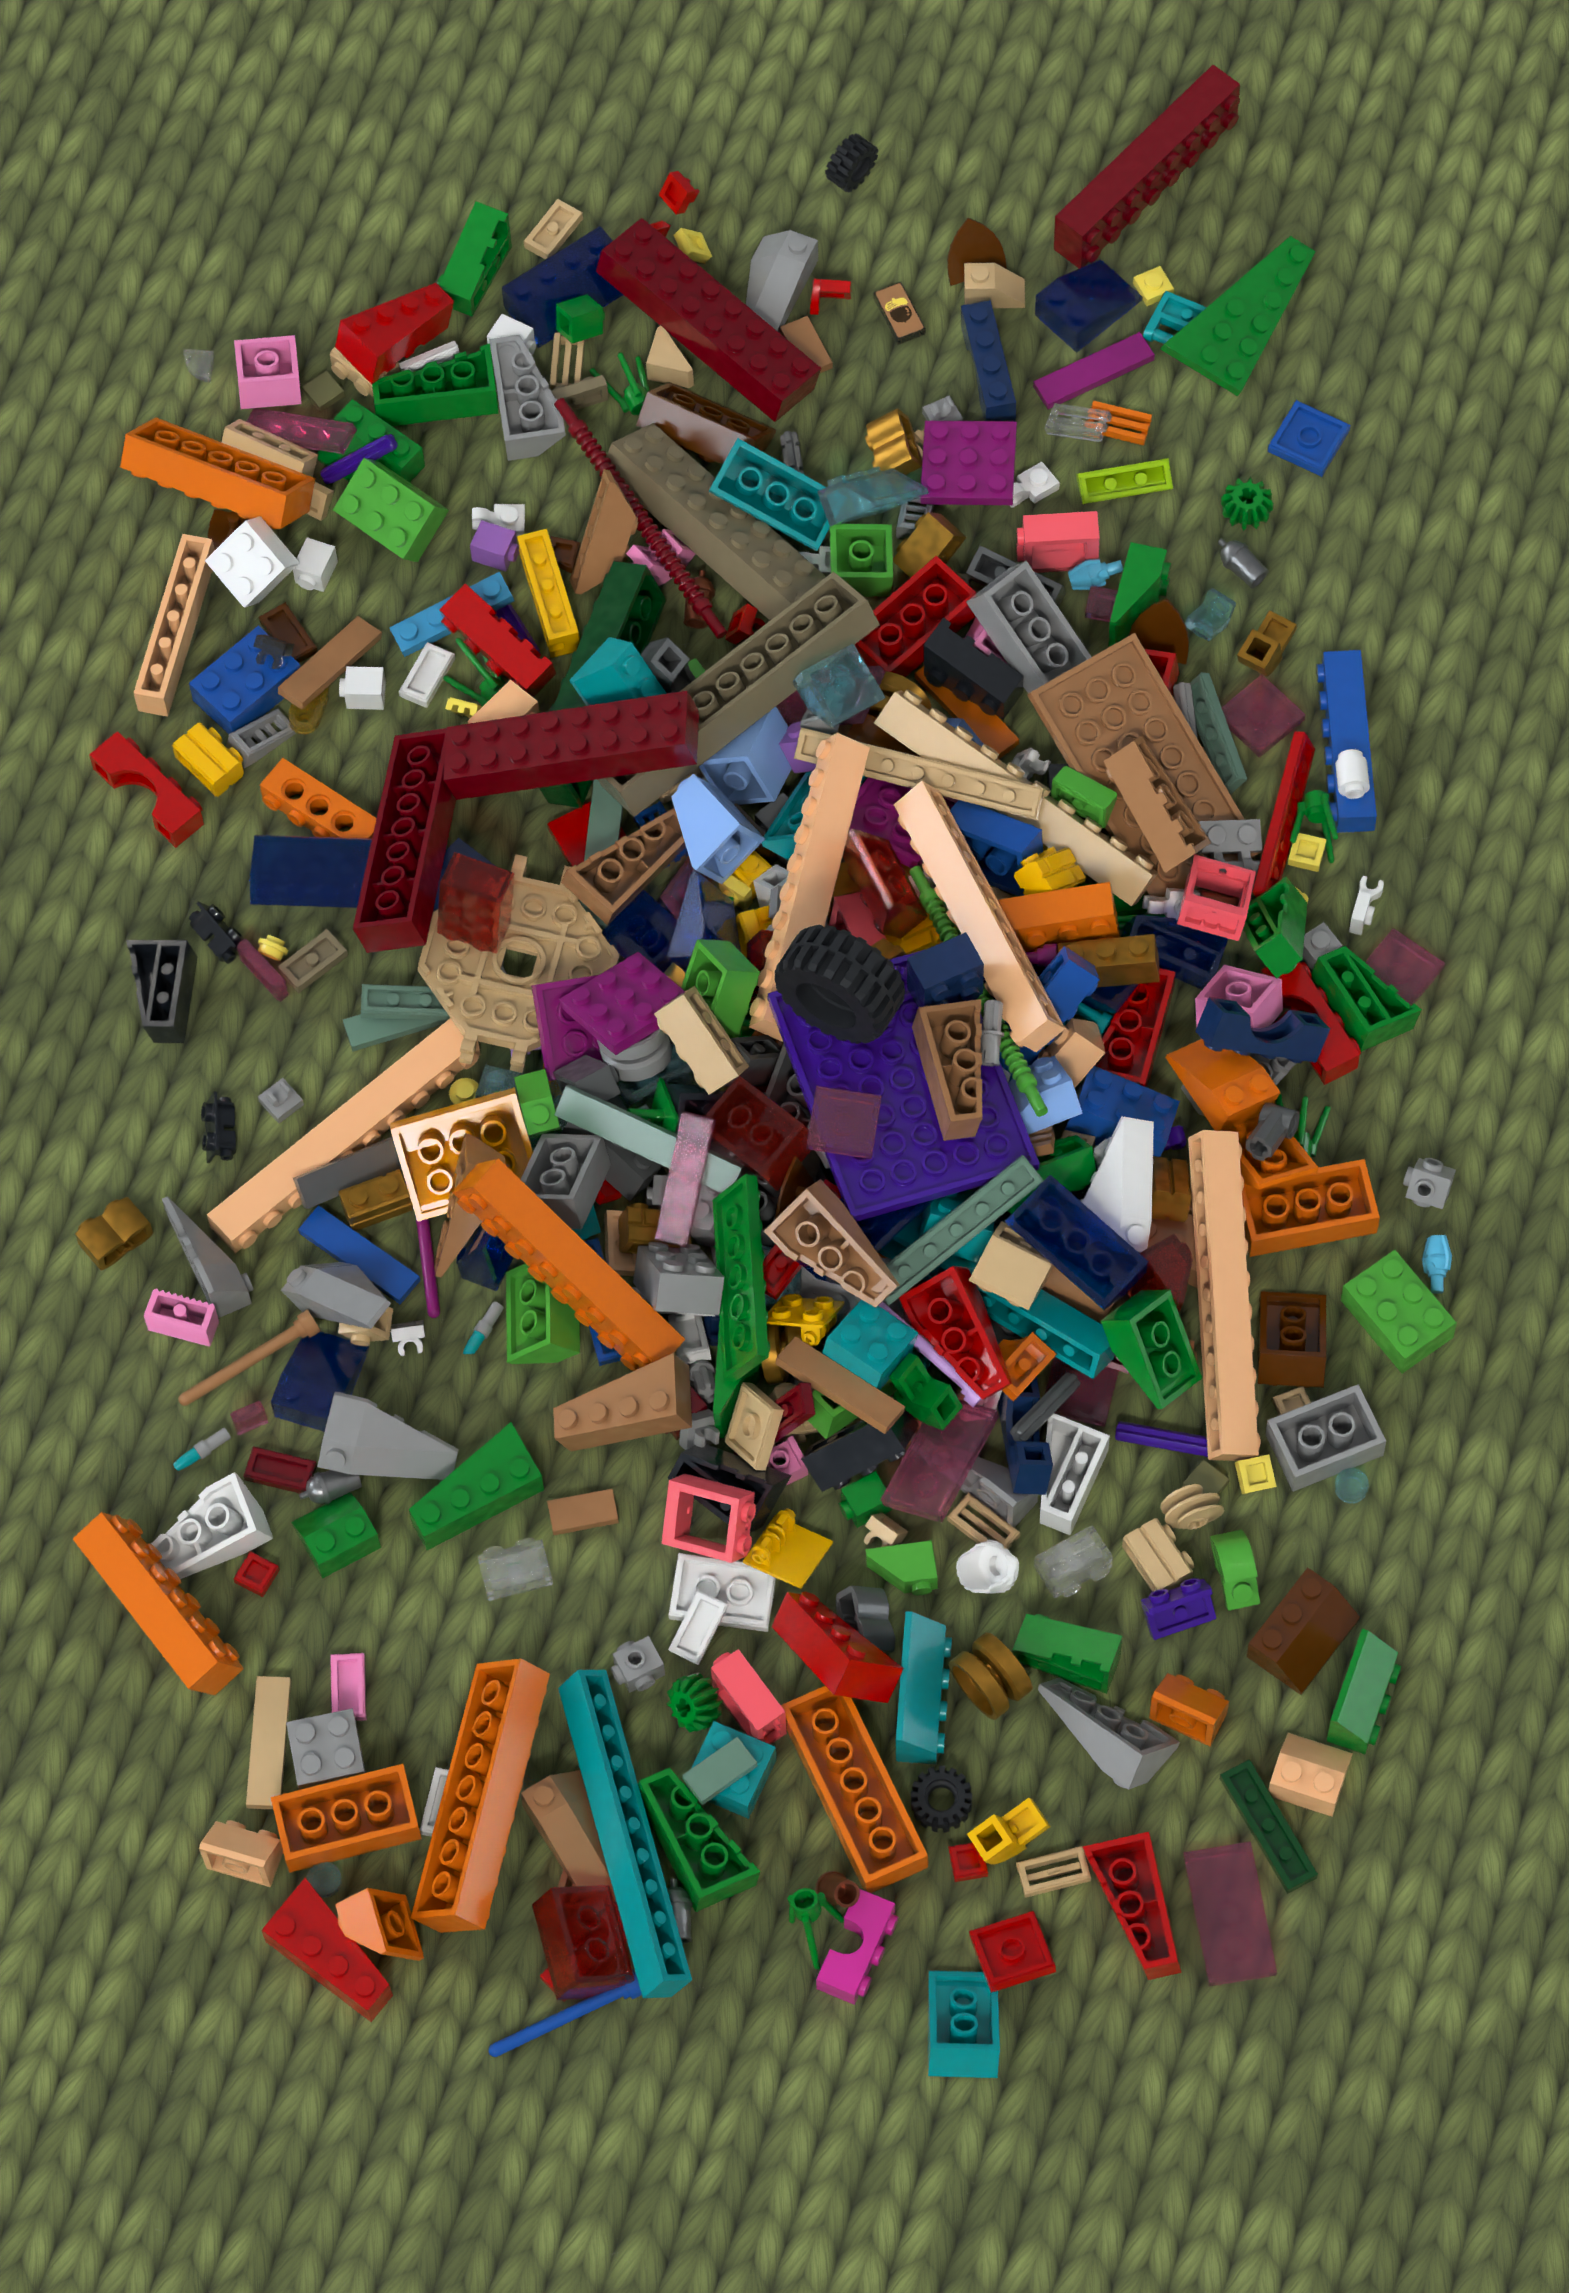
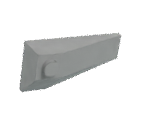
M792 230L764 236L751 259L746 305L779 333L780 326L785 325L818 262V240Z

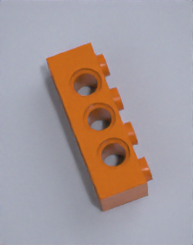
M282 758L260 784L264 804L273 811L280 810L285 813L294 825L298 827L305 826L311 830L312 834L322 843H331L337 847L338 852L345 858L350 860L354 858L362 864L369 856L377 818ZM292 795H302L298 799H290ZM320 810L327 811L323 815L314 814L315 812ZM342 827H351L348 831H339Z

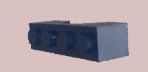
M991 300L962 305L961 329L966 349L970 351L984 421L1016 422V400Z
M1209 997L1195 1032L1203 1039L1204 1045L1214 1051L1221 1052L1223 1049H1227L1245 1056L1254 1053L1268 1059L1281 1057L1295 1063H1302L1303 1061L1316 1063L1330 1028L1317 1014L1296 1010H1288L1279 1021L1268 1027L1251 1028L1250 1016L1236 1001Z
M1037 1377L1014 1401L1002 1391L997 1404L1011 1484L1015 1494L1046 1495L1053 1468L1049 1443L1040 1442L1039 1429L1027 1441H1014L1013 1436L1010 1434L1011 1428L1040 1400Z

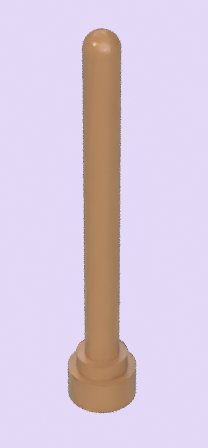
M308 1309L297 1315L298 1319L293 1321L294 1325L182 1393L178 1398L179 1403L183 1406L191 1404L300 1336L302 1339L307 1336L311 1338L321 1332Z

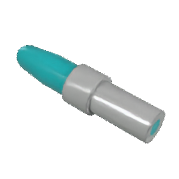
M493 1301L482 1320H479L473 1329V1334L468 1340L463 1354H475L484 1339H487L493 1330L494 1323L504 1309L501 1304Z
M222 1428L206 1440H201L192 1449L184 1453L174 1462V1468L180 1471L199 1459H204L211 1454V1451L231 1439V1436L225 1428Z

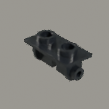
M199 901L196 903L201 911H195L189 916L190 926L203 941H207L214 934L215 938L208 944V947L221 962L225 961L227 964L233 962L237 957L235 953L238 950L245 953L249 952L242 943L244 937L234 927L226 925L223 921L225 915L214 904L208 906Z
M214 1091L208 1101L203 1103L201 1109V1120L205 1122L206 1129L202 1137V1149L206 1151L207 1163H210L215 1155H219L220 1159L224 1161L232 1160L233 1155L236 1153L235 1131L224 1130V1127L234 1128L235 1104L231 1102L229 1097H221L217 1100V1092Z

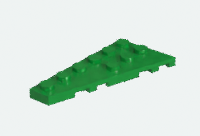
M1289 236L1163 344L1160 350L1238 396L1242 392L1316 251Z

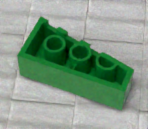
M510 1422L409 1509L412 1525L426 1550H429L544 1491L542 1475L512 1422Z

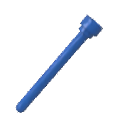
M631 1969L621 1974V1979L616 1980V1985L491 2044L488 2048L489 2054L492 2057H498L621 1997L624 2000L631 1997L633 2000L641 1996L635 1971Z

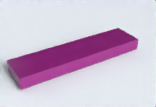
M1138 332L1033 381V388L1047 410L1154 361L1155 354L1142 334Z

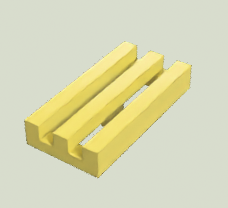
M450 697L447 700L445 709L457 715H465L471 718L482 706Z

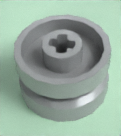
M658 1029L617 1055L613 1054L597 1040L603 1063L612 1065L618 1074L619 1080L641 1081L655 1076L669 1064L673 1053L669 1036L661 1029Z

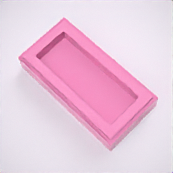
M364 1653L331 1655L332 1713L353 1708L356 1721L367 1720Z

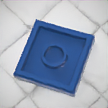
M1296 400L1268 445V452L1322 477L1348 435L1351 425Z

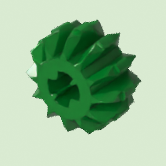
M1251 476L1247 483H1243L1237 478L1235 486L1228 484L1225 494L1221 497L1224 518H1230L1231 526L1240 523L1243 531L1247 528V525L1251 524L1257 529L1260 522L1267 523L1269 513L1273 511L1274 504L1271 500V489H1264L1263 481L1254 484Z
M701 1673L685 1675L678 1678L673 1683L671 1689L667 1691L670 1698L667 1706L672 1708L673 1713L671 1717L678 1719L679 1728L686 1727L689 1732L705 1730L712 1726L713 1721L717 1722L718 1717L723 1714L719 1707L723 1700L717 1695L719 1688L712 1687L711 1678H704Z

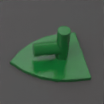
M659 1078L652 1109L628 1108L627 1111L675 1133L679 1117L663 1078Z

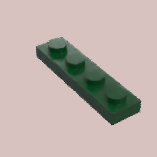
M1250 1759L1220 1774V1781L1287 1894L1317 1879L1318 1873Z

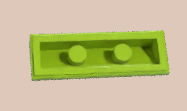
M1169 458L1076 474L1082 504L1173 489Z

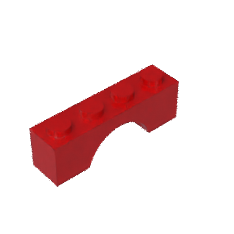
M117 731L89 754L93 769L114 789L124 785H139L152 791L157 797L156 806L151 813L155 829L177 848L204 825L201 805L194 797L190 796L187 798L181 792V786L173 777L166 778L161 773L160 766L153 758L148 757L146 759L140 753L139 746L132 738L128 737L125 739Z
M1299 962L1293 971L1278 977L1282 979L1283 1008L1290 1009L1294 1006L1299 1011L1315 1013L1330 1028L1317 1062H1310L1323 1084L1326 1085L1357 1069L1361 1050L1353 1037L1349 1038L1345 1033L1344 1023L1337 1012L1333 1013L1327 1005L1328 999L1321 987L1316 988L1311 980L1312 974L1307 964ZM1267 967L1261 970V974L1275 977Z

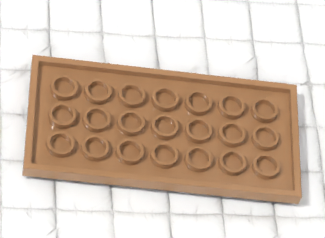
M1135 633L1027 694L1068 766L1117 793L1116 803L1105 828L1110 837L1116 836L1128 845L1127 851L1136 857L1138 854H1141L1154 863L1153 869L1158 874L1144 893L1145 895L1165 897L1166 888L1185 889L1194 855L1168 872H1164L1130 808L1125 803L1119 788L1108 777L1105 771L1106 765L1104 760L1142 736L1198 822L1245 820ZM1250 853L1251 858L1259 853ZM1210 854L1199 855L1206 858H1210ZM1223 854V859L1225 862L1238 861V854Z

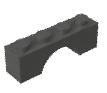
M669 638L651 641L641 654V657L667 694L681 691L696 679L688 666L690 658Z

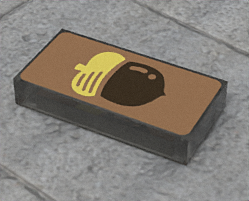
M901 282L873 292V298L898 345L926 334V328Z

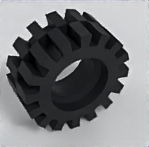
M857 133L849 135L848 139L845 138L842 141V146L838 145L836 148L837 152L831 155L832 161L828 162L826 166L828 169L825 170L826 178L845 192H852V189L858 188L859 183L862 184L865 181V176H869L871 173L869 170L874 168L876 164L874 161L878 158L877 147Z
M939 1766V1770L934 1771V1767L928 1768L927 1774L922 1772L918 1776V1781H914L911 1791V1809L914 1811L915 1819L917 1821L920 1820L921 1826L924 1828L930 1826L932 1831L937 1833L938 1828H942L945 1833L949 1832L950 1827H954V1829L959 1828L960 1822L963 1821L965 1823L968 1819V1813L971 1812L972 1808L971 1786L969 1782L966 1783V1777L962 1773L960 1775L956 1774V1769L951 1767L950 1771H946L945 1766ZM937 1788H946L953 1793L955 1801L949 1809L939 1811L932 1808L929 1804V1794Z

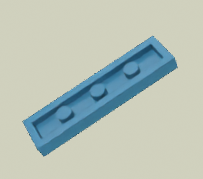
M500 571L470 586L495 611L515 601ZM452 596L390 627L404 657L424 648L427 642L432 644L451 634L440 622L444 617H442L439 609Z

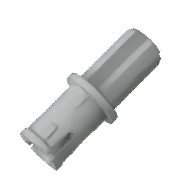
M987 1000L984 1004L981 1036L983 1066H999L1000 1045L1004 1032H1001L1003 1003L998 1000Z
M708 1360L689 1364L690 1379L695 1383L698 1394L702 1395L704 1399H709L710 1395L714 1394L715 1391L714 1366Z

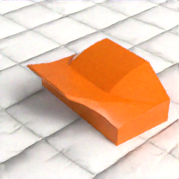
M1033 1332L1019 1340L1003 1339L999 1343L1012 1382L1011 1385L1002 1389V1391L1014 1401L1057 1355Z

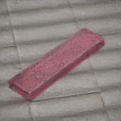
M253 408L246 421L300 447L339 454L345 453L357 431L353 423Z
M685 1111L682 1112L655 1240L683 1247L689 1245L716 1119Z

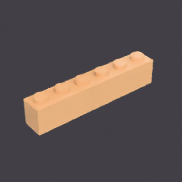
M182 534L134 690L137 709L140 712L166 717L169 715L213 571L205 562L215 551L212 539Z

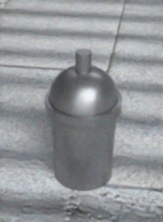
M1222 538L1218 541L1223 547L1220 557L1226 569H1230L1250 588L1256 587L1264 580L1269 570L1253 555L1245 543L1236 540L1226 543Z
M333 1470L322 1473L317 1472L307 1481L306 1491L299 1493V1497L301 1500L309 1497L314 1503H325L326 1505L340 1496L361 1488L362 1484L359 1475H351Z
M670 1879L671 1887L667 1888L681 1941L682 1944L692 1941V1899L685 1889L677 1886V1879Z

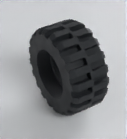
M814 925L805 928L797 934L776 966L775 983L778 993L782 994L783 1001L792 1007V1011L797 1016L803 1017L806 1023L812 1027L819 1028L822 1033L828 1036L830 1034L835 1036L838 1040H850L851 1043L859 1044L861 1042L869 1043L879 1038L905 998V986L899 971L893 968L894 964L888 958L881 955L882 952L868 945L867 941L861 937L857 938L851 935V932L844 929L840 931L836 927L829 925L825 927Z

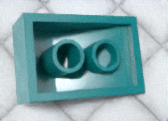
M929 1971L928 2076L998 2078L1000 2056L998 1991L990 1992L983 1972Z

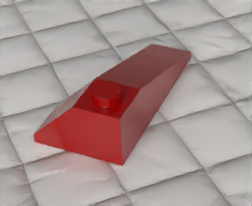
M952 1266L901 1295L899 1300L912 1327L920 1335H923L934 1346L933 1349L956 1369V1373L981 1399L985 1400L1008 1387L1012 1382L983 1298L977 1285L969 1281L971 1277L969 1269Z

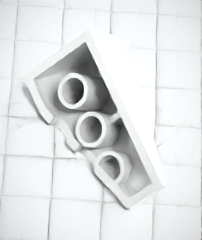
M1129 1117L1120 1118L1104 1151V1159L1098 1171L1094 1172L1090 1180L1092 1183L1086 1196L1080 1200L1076 1208L1071 1242L1147 1253L1152 1222L1154 1122Z
M234 1472L206 1487L198 1495L200 1499L188 1511L184 1510L177 1517L178 1521L165 1534H160L151 1544L161 1553L162 1558L160 1561L165 1568L172 1569L182 1579L246 1554L273 1539V1535L263 1509L238 1474Z

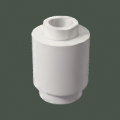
M1350 749L1341 752L1335 763L1338 792L1349 799L1360 798L1370 789L1367 760L1359 750Z

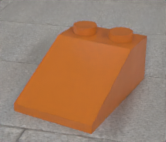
M1203 1039L1173 1051L1165 1057L1215 1131H1227L1258 1117L1266 1102L1274 1104L1281 1093L1264 1067L1251 1056L1241 1055L1227 1049H1223L1221 1052L1211 1050L1204 1045Z
M1259 1116L1227 1130L1238 1132L1239 1143L1242 1146V1156L1240 1159L1241 1175L1244 1178V1183L1262 1189L1318 1172V1166L1294 1136L1291 1139L1284 1138L1272 1157H1267L1264 1161L1253 1158L1252 1154L1246 1150V1140L1258 1125Z

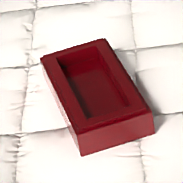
M253 1446L243 1477L246 1481L302 1493L306 1491L307 1481L314 1476L317 1463L313 1460Z

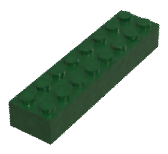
M613 561L609 573L605 575L601 593L593 604L591 617L588 624L583 628L581 641L577 650L572 655L571 665L566 676L561 681L559 694L556 701L551 705L550 711L586 706L569 680L609 637L633 643L640 655L648 646L667 600L647 565ZM593 780L541 787L539 789L550 804L582 808Z

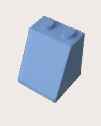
M774 707L699 766L708 783L719 788L733 804L742 805L776 801L792 769L779 745L787 731L788 725L777 707Z
M695 774L684 779L679 784L677 791L671 796L692 867L720 884H723L765 840L760 832L719 788Z

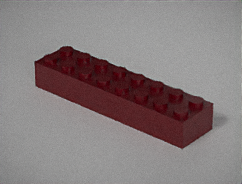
M1212 65L1055 216L1054 250L1080 270L1089 262L1093 263L1108 243H1114L1128 224L1132 225L1137 221L1145 207L1148 205L1152 206L1167 186H1173L1187 167L1191 168L1195 165L1200 154L1205 149H1211L1226 129L1231 130L1239 119L1240 84L1215 65Z
M643 218L639 219L602 249L596 272L656 323L665 328L669 334L774 422L779 420L815 389L821 371L820 366Z
M688 691L450 726L447 727L443 780L455 799L460 800L697 765L699 710Z
M447 728L395 735L353 924V930L367 953L424 946L427 943L456 804L455 797L443 780Z

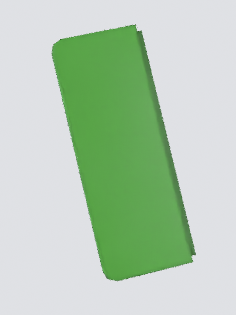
M1064 766L1052 780L1051 797L1058 802L1061 799L1069 802L1077 809L1075 811L1077 815L1085 819L1087 817L1091 818L1101 825L1102 828L1106 827L1117 800V793L1068 766Z

